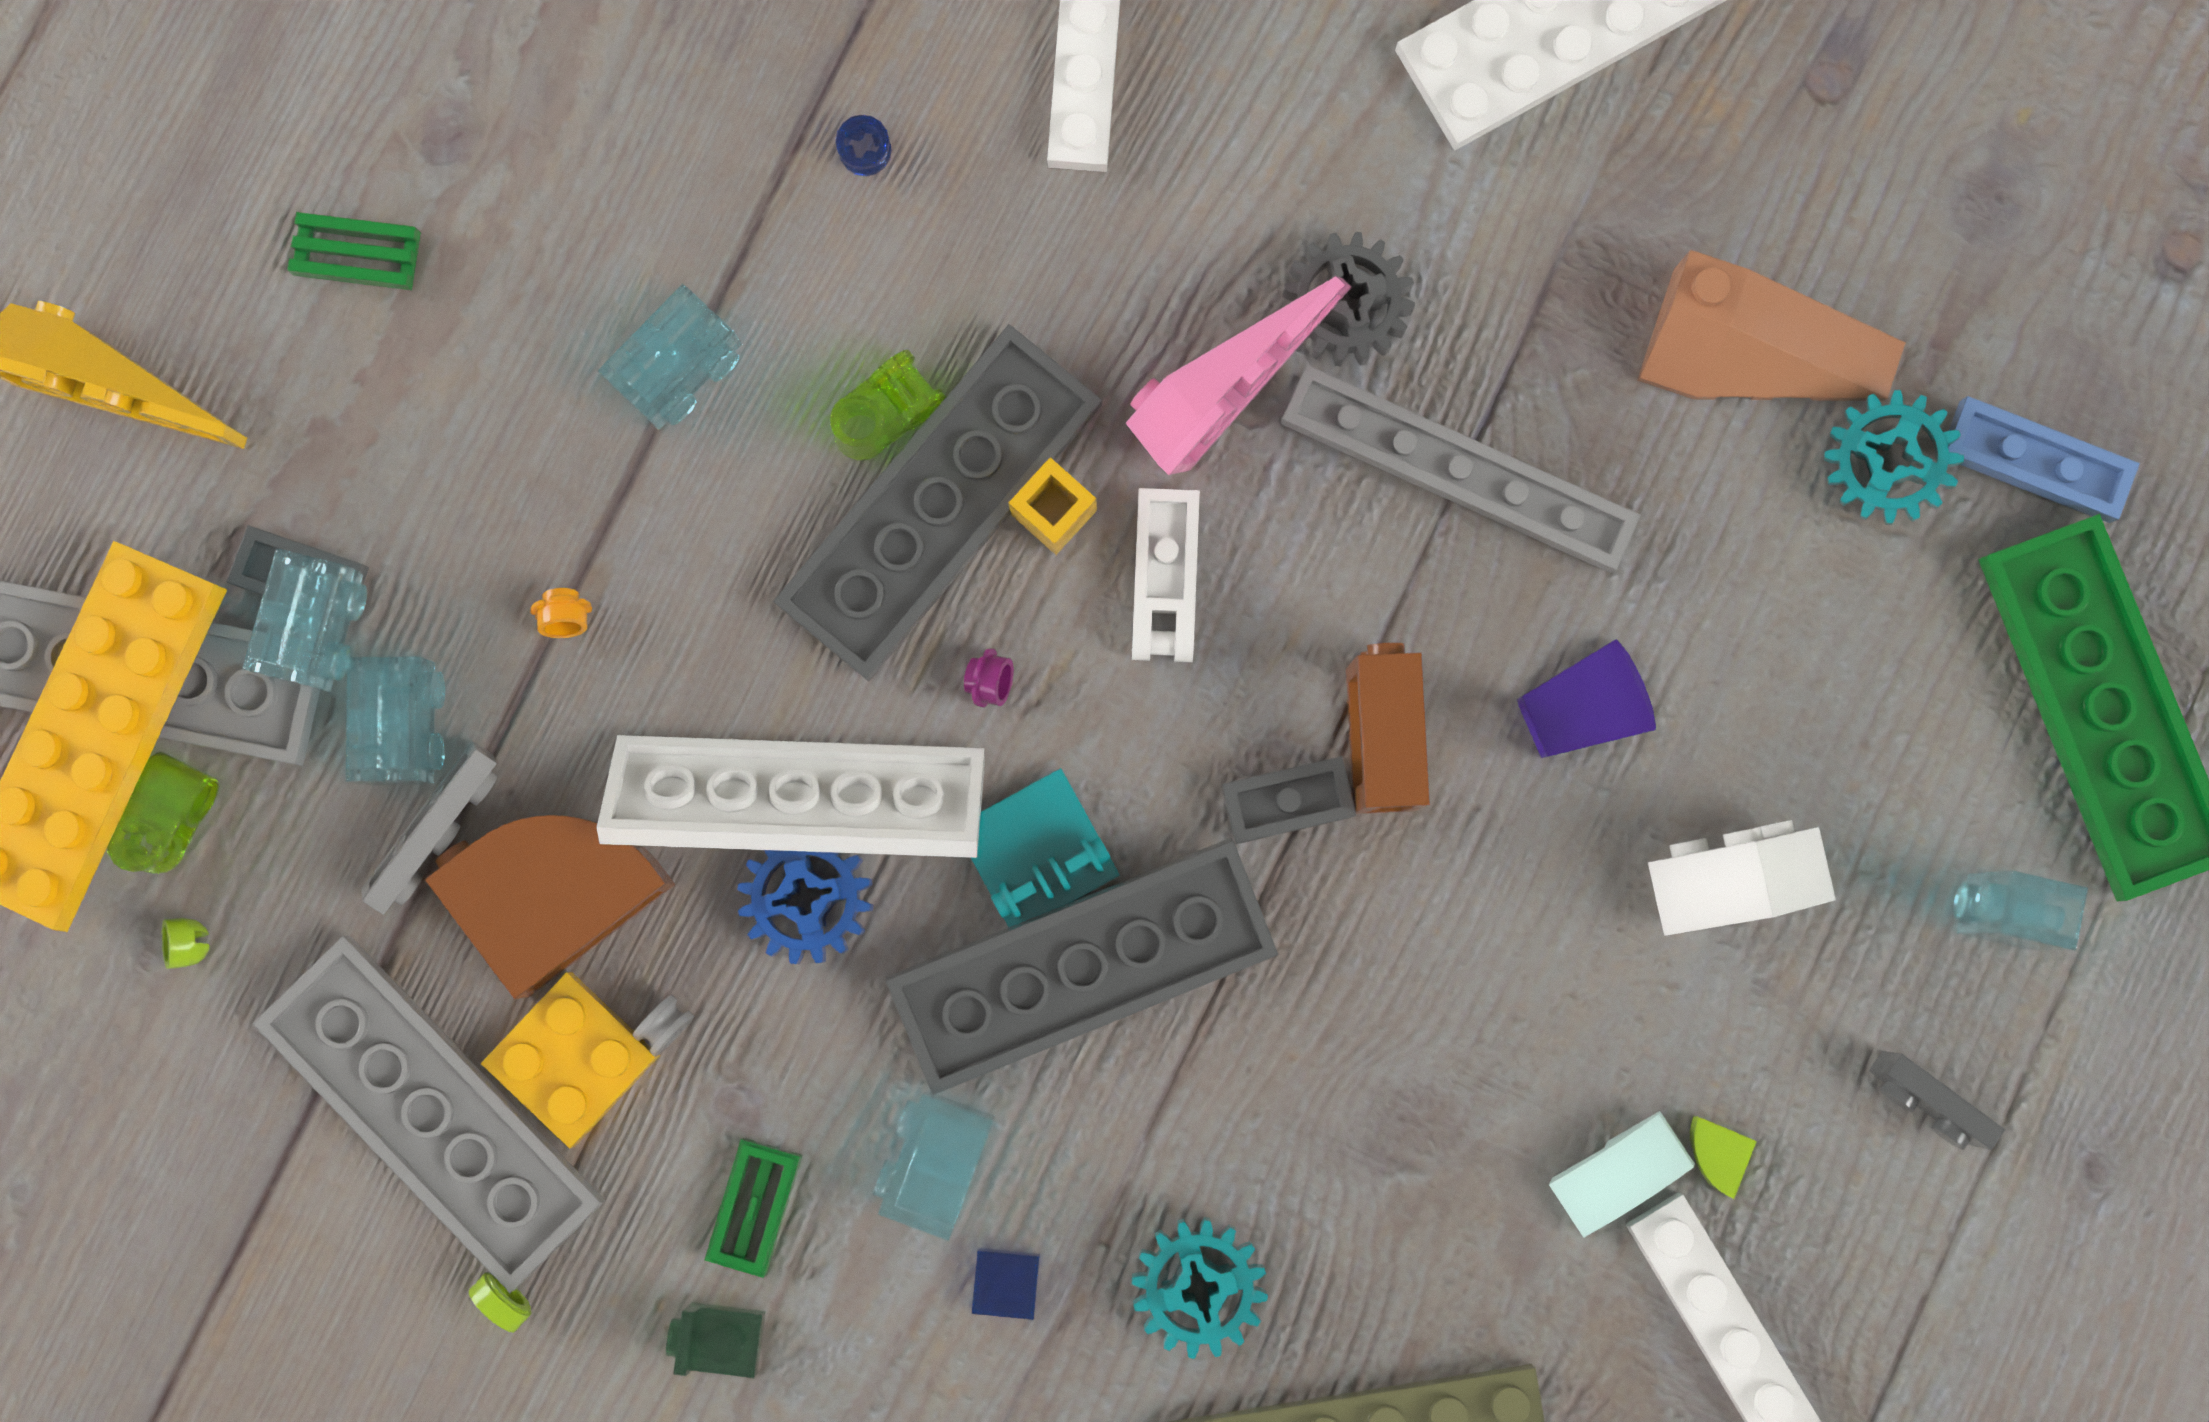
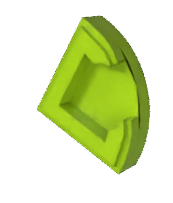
M1694 1115L1690 1128V1143L1696 1163L1704 1178L1714 1189L1735 1199L1757 1141Z

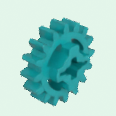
M1894 390L1889 405L1882 406L1875 394L1868 395V412L1862 415L1858 410L1850 406L1844 413L1851 425L1847 430L1842 427L1832 428L1829 436L1840 443L1841 447L1840 449L1825 451L1824 461L1839 464V470L1828 476L1827 482L1828 485L1845 484L1847 490L1839 501L1842 506H1846L1856 499L1863 503L1860 512L1861 519L1866 520L1873 513L1874 509L1883 510L1885 525H1892L1897 511L1904 510L1907 517L1914 522L1920 518L1919 503L1924 501L1934 509L1942 505L1943 502L1940 495L1935 491L1938 486L1945 489H1954L1958 480L1946 471L1947 467L1961 465L1964 462V455L1949 452L1948 446L1957 441L1961 434L1959 430L1943 432L1940 428L1948 414L1945 409H1941L1931 416L1923 412L1927 401L1926 396L1920 395L1912 406L1903 405L1901 390ZM1882 419H1900L1895 429L1879 435L1869 431H1862L1870 424ZM1920 428L1928 434L1934 445L1936 462L1922 455L1916 438ZM1893 443L1905 448L1902 458L1910 462L1909 467L1898 465L1893 473H1890L1881 468L1884 458L1876 454V451L1878 449L1888 451ZM1850 454H1854L1856 458L1865 461L1871 477L1866 489L1858 482L1852 471ZM1906 481L1925 485L1919 491L1909 496L1886 498L1890 488L1894 485Z
M1208 1217L1203 1218L1197 1232H1190L1186 1221L1180 1219L1177 1223L1178 1236L1171 1239L1160 1229L1155 1233L1160 1247L1157 1253L1141 1249L1139 1259L1149 1268L1147 1272L1133 1273L1132 1284L1146 1289V1294L1134 1299L1133 1306L1135 1311H1151L1152 1315L1145 1322L1144 1330L1148 1335L1157 1332L1161 1328L1165 1330L1163 1348L1167 1351L1174 1348L1178 1341L1181 1340L1186 1342L1188 1358H1196L1200 1344H1209L1213 1355L1219 1357L1222 1354L1220 1340L1229 1337L1238 1346L1244 1343L1239 1328L1243 1322L1259 1326L1261 1322L1260 1317L1251 1309L1252 1303L1266 1302L1268 1294L1266 1290L1253 1286V1281L1266 1275L1265 1267L1263 1264H1247L1246 1261L1252 1256L1255 1247L1250 1241L1235 1247L1232 1243L1235 1239L1236 1230L1230 1224L1222 1230L1220 1235L1213 1234L1211 1219ZM1200 1246H1207L1221 1251L1234 1264L1230 1265L1227 1263L1220 1266L1202 1257ZM1178 1252L1181 1264L1173 1278L1157 1285L1163 1266ZM1191 1261L1196 1262L1198 1272L1202 1273L1206 1282L1216 1281L1217 1283L1208 1288L1209 1299L1206 1300L1209 1309L1208 1313L1203 1312L1201 1303L1197 1302L1193 1293L1183 1294L1182 1290L1191 1286ZM1238 1290H1241L1235 1309L1225 1320L1220 1322L1218 1312L1227 1296L1236 1294ZM1180 1309L1197 1319L1199 1329L1177 1323L1165 1311L1172 1312Z

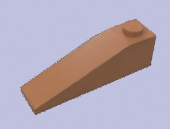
M1690 250L1673 270L1637 381L1694 400H1715L1717 397H1751V400L1810 398L1813 401H1867L1868 395L1875 394L1880 401H1885L1888 399L1906 342L1750 269Z

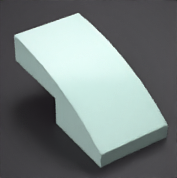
M1659 1111L1608 1140L1605 1148L1552 1177L1549 1186L1584 1238L1660 1192L1694 1168L1695 1163Z

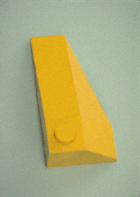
M37 301L35 310L10 303L0 313V379L19 388L241 449L245 448L246 436L92 332L73 322L75 312L52 303Z

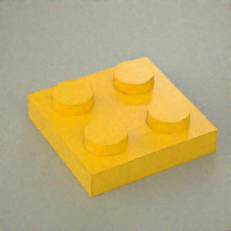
M566 972L480 1064L571 1149L587 1135L660 1055L654 1057L649 1052L651 1047L643 1039L638 1041L632 1036L634 1033L632 1028L573 972Z

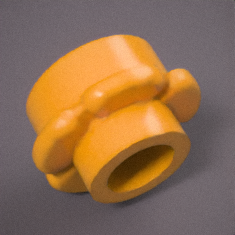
M554 588L545 591L542 594V600L532 604L530 612L532 615H535L537 630L541 635L550 638H570L581 635L587 630V613L592 612V605L588 600L579 598L578 591L574 589Z

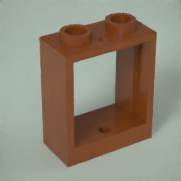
M1404 643L1367 645V651L1361 652L1346 668L1352 799L1356 814L1413 812L1430 805L1422 652L1405 653Z

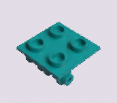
M1062 768L983 810L980 814L977 858H970L986 885L995 907L1001 917L1004 918L1008 927L1073 902L1120 876Z

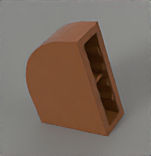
M534 816L504 824L488 832L471 845L466 840L455 844L436 859L435 863L439 869L426 878L425 881L514 999L528 998L676 885L648 850L639 845L600 844L597 833L598 822L570 816Z

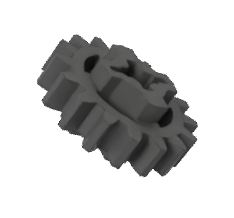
M1355 232L1350 245H1342L1337 233H1332L1329 236L1326 251L1323 252L1313 242L1307 246L1305 254L1309 265L1296 260L1292 263L1289 273L1298 282L1285 283L1282 297L1295 301L1307 294L1314 278L1327 268V281L1335 276L1344 279L1351 286L1348 291L1349 297L1353 299L1360 298L1354 313L1353 309H1349L1346 301L1340 300L1320 323H1327L1339 330L1342 336L1328 331L1319 324L1306 338V340L1311 338L1315 342L1311 357L1314 359L1319 358L1327 349L1334 352L1333 360L1335 366L1341 367L1347 353H1354L1355 359L1362 366L1366 365L1369 359V348L1371 347L1382 356L1389 353L1391 343L1387 334L1396 338L1403 337L1408 326L1398 317L1411 316L1415 302L1401 296L1411 291L1414 281L1412 277H1397L1396 273L1401 268L1404 259L1399 255L1386 261L1382 257L1385 247L1383 240L1380 239L1371 249L1363 247L1361 232ZM1355 264L1369 269L1375 275H1369L1368 273L1357 268ZM1388 304L1385 318L1375 329L1370 331L1369 313L1381 309L1382 305Z

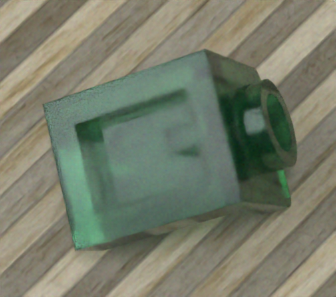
M695 1302L689 1304L682 1311L681 1319L672 1318L668 1330L666 1356L675 1357L673 1374L687 1376L691 1371L755 1378L758 1374L766 1311Z

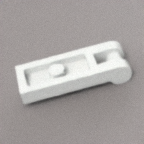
M1139 488L1132 660L1150 661V655L1174 656V662H1193L1200 495L1198 490ZM1152 613L1176 614L1175 631L1151 630Z

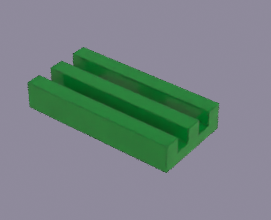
M296 212L294 224L298 226L297 236L292 235L291 248L295 251L293 259L288 260L287 271L293 276L412 291L421 232L416 227ZM314 232L400 242L404 243V249L313 238ZM313 252L401 263L400 272L312 262L309 260L310 253Z
M747 1138L740 1140L704 1261L761 1278L767 1275L803 1155L782 1151L778 1147L771 1145H762ZM751 1156L760 1158L761 1163L733 1254L724 1252L723 1247ZM774 1163L783 1165L784 1168L757 1258L754 1261L747 1259L746 1256Z

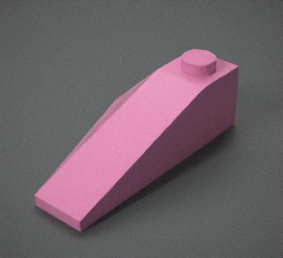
M1335 276L1166 376L1161 383L1155 378L1151 379L1131 401L1130 406L1136 412L1126 422L1127 426L1156 463L1168 475L1190 471L1350 290L1351 286L1344 279Z

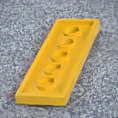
M113 541L0 780V905L52 930L68 932L227 589Z

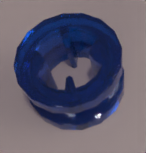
M867 115L853 116L843 122L837 131L835 143L840 160L845 168L853 174L860 176L877 174L890 161L892 147L888 132L881 121ZM865 133L872 134L875 147L879 146L876 152L867 150L862 158H856L853 145H849L850 141H861Z

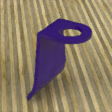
M1617 639L1516 699L1541 758L1656 730L1654 710L1645 684L1630 655Z

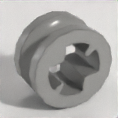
M673 995L664 999L641 1022L632 1035L638 1041L641 1039L648 1040L651 1044L649 1052L654 1057L661 1054L673 1043L694 1018L690 1011L685 1013L678 1011L676 1007L678 1000Z

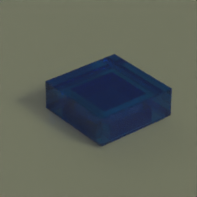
M978 1248L971 1314L1034 1320L1040 1254Z

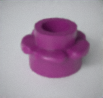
M993 648L986 649L980 658H971L964 675V690L966 693L972 694L974 705L984 708L988 704L1002 706L1006 702L1013 682L1014 666L1012 660L997 656V651Z

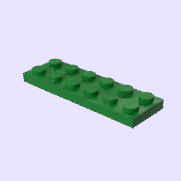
M2100 514L1978 559L2116 902L2134 899L2208 871L2209 779Z

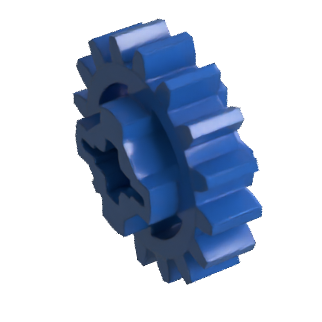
M764 850L768 857L764 863L753 860L747 861L746 866L756 877L753 883L745 882L738 884V891L751 895V904L740 908L738 913L739 916L755 917L757 924L747 934L751 940L764 937L765 935L771 939L766 950V954L769 956H776L784 947L789 948L790 964H800L805 950H810L816 964L826 962V946L831 945L839 953H845L849 949L843 935L847 931L857 935H863L865 932V928L855 918L858 912L873 911V904L860 900V891L869 888L873 883L870 878H856L854 871L863 862L859 855L844 860L840 857L842 853ZM809 856H816L826 860L835 867L841 877L826 880L814 872ZM785 863L783 866L786 876L776 892L766 894L772 875ZM804 880L808 888L825 891L832 889L831 893L821 895L820 899L811 903L812 913L808 915L804 907L788 904L780 905V902L792 899L791 896L800 893V882ZM846 899L843 915L838 923L827 932L828 928L825 918L836 902ZM784 915L797 923L802 939L791 937L782 932L773 923L771 918Z

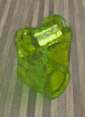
M908 349L895 354L885 361L867 380L833 406L830 415L831 430L839 450L848 458L869 460L877 456L907 431L924 423L947 397L941 389L933 390L913 365L915 356ZM864 415L875 421L874 431L863 439H853L843 433L846 422L855 416Z
M157 752L151 756L108 844L107 850L112 862L119 868L130 872L144 871L159 874L167 873L174 869L183 859L184 853L200 822L213 806L219 790V781L164 752ZM131 834L129 839H124V836ZM145 835V841L153 846L152 851L149 855L148 849L145 846L141 845L142 839Z

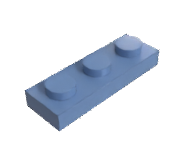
M1969 396L1959 402L1949 430L1960 431V438L1949 445L1948 449L1949 452L1964 455L1962 466L2089 516L2100 514L2102 520L2107 523L2119 520L2140 465L2138 462Z

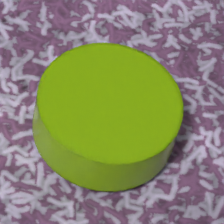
M485 1272L468 1291L476 1307L494 1324L508 1332H516L531 1315V1306L525 1296L518 1289L509 1293L490 1272Z

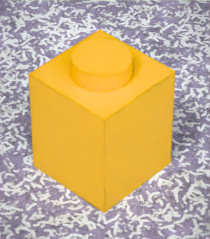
M1051 457L1008 502L1011 516L1055 555L1062 550L1097 511L1096 497Z

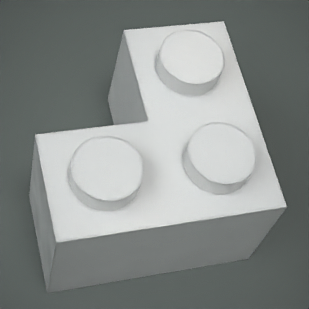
M1792 820L1723 834L1725 847L1709 849L1707 838L1669 845L1672 857L1648 862L1664 936L1777 917L1836 900L1819 827L1795 832Z

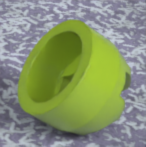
M187 918L163 920L162 951L167 969L195 965L206 957L210 950V945L195 943L196 938L209 935L207 928L197 920Z

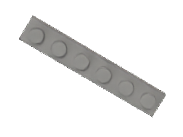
M1306 365L1280 424L1611 574L1617 570L1641 516L1309 365Z

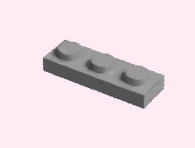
M473 740L361 888L362 901L384 915L393 902L402 906L411 897L423 878V875L417 871L431 851L439 856L450 845L460 829V825L454 820L468 801L477 806L493 787L498 776L491 772L497 764L492 753Z

